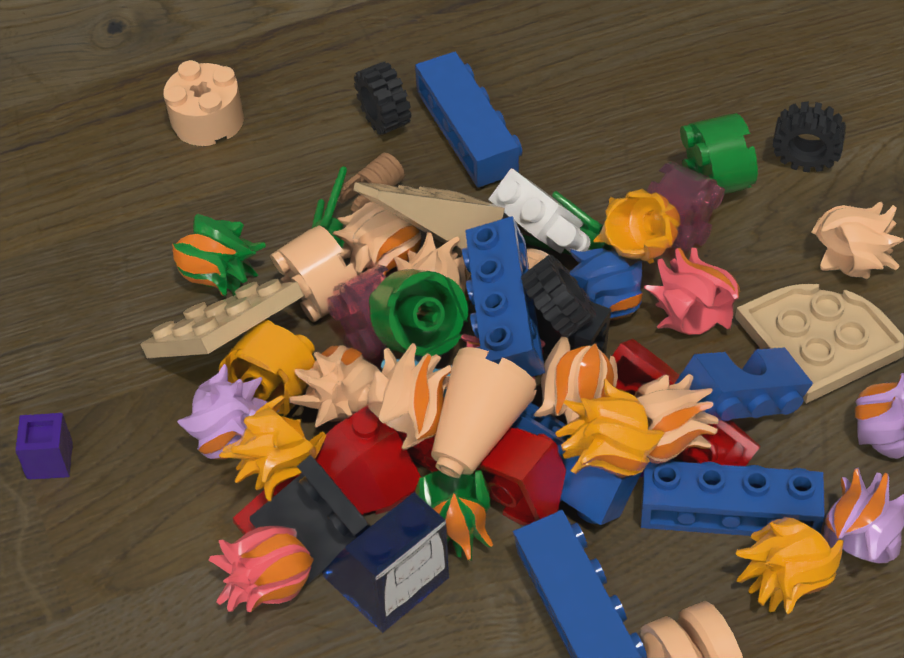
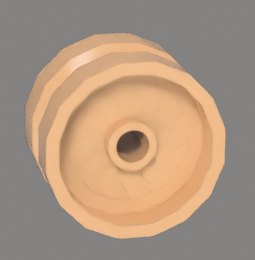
M707 601L681 610L678 615V622L665 616L645 624L640 630V639L645 647L647 658H743L734 634L724 617L714 605Z

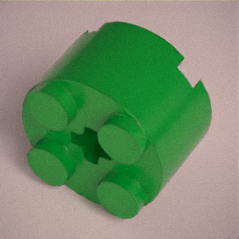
M738 113L690 123L680 128L681 140L687 153V158L682 160L683 173L687 181L694 180L701 200L745 190L752 187L751 185L757 181L758 165L755 147L746 146L743 135L750 134V131L744 119Z
M415 269L397 271L386 277L369 297L370 319L377 337L391 350L405 353L410 345L415 343V356H424L427 353L431 357L435 354L439 356L452 349L461 338L462 334L460 332L464 321H467L468 317L467 301L460 286L449 277L433 271Z

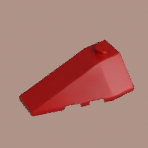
M633 338L622 342L612 355L615 357L618 373L615 388L626 391L635 396V393L642 385L657 380L663 375H669V385L675 384L680 376L669 365ZM719 420L718 424H707L718 429L715 435H701L711 444V448H687L674 458L687 463L715 462L720 465L747 466L761 446L733 421Z
M368 405L335 425L326 434L323 445L315 458L362 515L375 511L376 515L391 511L414 495L415 487L419 478H421L407 449H402L403 442L398 432L385 423L383 424L369 409ZM301 473L279 483L274 489L272 498ZM264 490L233 517V523L243 535L256 529L250 521V516L268 502Z

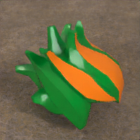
M196 214L193 220L194 233L172 244L173 258L178 271L188 281L216 287L222 296L227 295V288H229L234 296L236 295L235 291L240 288V282H247L246 276H258L247 261V258L256 255V252L265 248L266 244L265 242L252 243L241 238L240 235L244 224L240 221L214 220L210 217Z
M438 470L419 478L414 491L413 510L418 524L425 531L424 537L446 520V525L440 530L445 545V552L450 539L457 557H461L464 551L468 561H472L474 537L489 548L493 546L492 540L485 529L486 514L490 508V497L487 483L481 470H476L475 474L472 473L471 475L461 474L460 478L450 477Z

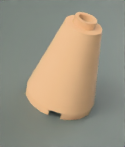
M465 347L459 349L453 360L431 456L437 461L436 468L453 478H460L461 474L471 475L533 401L537 390H534L537 385L535 380L525 370L503 357L499 364L485 358L489 351L480 348Z

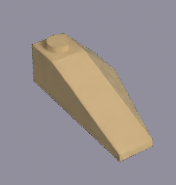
M355 182L354 191L425 233L430 231L433 238L438 241L447 243L451 239L458 237L460 241L455 246L454 251L459 256H462V249L467 247L465 230L501 220L505 209L457 191L429 187L415 189L404 185L394 187L386 184Z

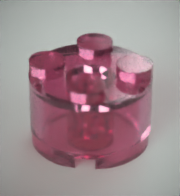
M670 161L659 170L665 173L660 183L652 181L647 192L650 194L656 192L663 195L670 204L677 208L680 214L681 225L677 228L678 236L671 248H681L684 253L689 251L695 243L702 246L707 241L712 229V225L708 221L713 209H717L721 204L725 189L719 186L715 179Z
M377 265L334 286L333 296L327 299L330 314L336 321L340 320L346 332V335H344L346 347L357 349L368 360L384 354L383 350L388 348L377 337L372 327L369 306L371 293L386 278L383 272L389 270L383 265Z

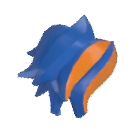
M603 248L583 252L570 250L572 256L578 262V265L570 271V275L575 277L578 281L577 284L580 288H583L587 294L585 296L591 302L611 309L610 320L630 317L640 307L643 296L640 289L642 261H637L629 266L626 260L619 256L618 253Z

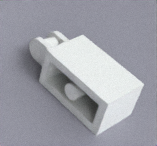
M512 168L488 199L494 205L505 208L504 213L509 217L513 216L515 221L530 234L560 254L564 249L569 252L571 249L582 252L587 251L590 246L589 236L580 230V227L583 225L581 219Z

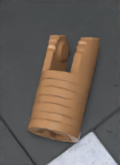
M383 152L343 184L338 202L341 204L345 203L358 193L354 191L355 182L386 184L395 187L405 177L401 164L394 156ZM358 195L350 210L355 213L366 203L372 201L363 195Z

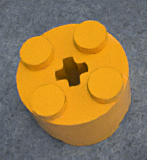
M265 319L250 328L221 361L219 371L226 364L228 382L235 383L238 379L245 383L262 377V381L253 397L270 402L283 395L286 400L277 413L285 416L295 406V404L289 403V398L304 395L308 384L296 375L295 369H311L315 362L312 355L315 348L313 343L304 335H294L287 329Z

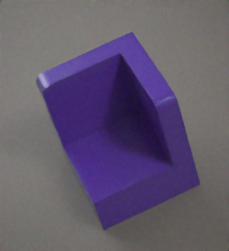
M63 413L20 415L15 451L26 478L30 480L70 477L73 442Z

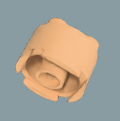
M193 60L185 61L179 65L178 71L170 77L164 87V99L170 123L182 141L197 146H209L216 144L215 140L225 136L227 139L233 137L242 127L244 121L243 108L237 80L233 69L230 67L211 63L199 64Z
M320 225L307 230L270 255L277 270L282 275H285L280 279V283L298 282L304 295L301 297L303 300L300 303L301 307L313 323L362 290L354 267L351 263L346 266L340 256L344 251L333 236Z

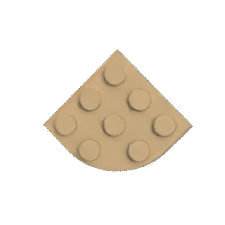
M273 279L260 286L257 282H251L238 288L235 291L236 295L213 303L208 307L205 302L186 309L183 312L184 319L177 323L169 321L155 327L151 331L153 337L142 342L140 345L147 358L209 354L304 295L297 281L280 283L279 279Z
M819 284L792 285L772 291L736 309V320L760 349L785 347L813 382V385L803 397L806 404L904 357V335L874 304L847 290L840 294L819 290Z

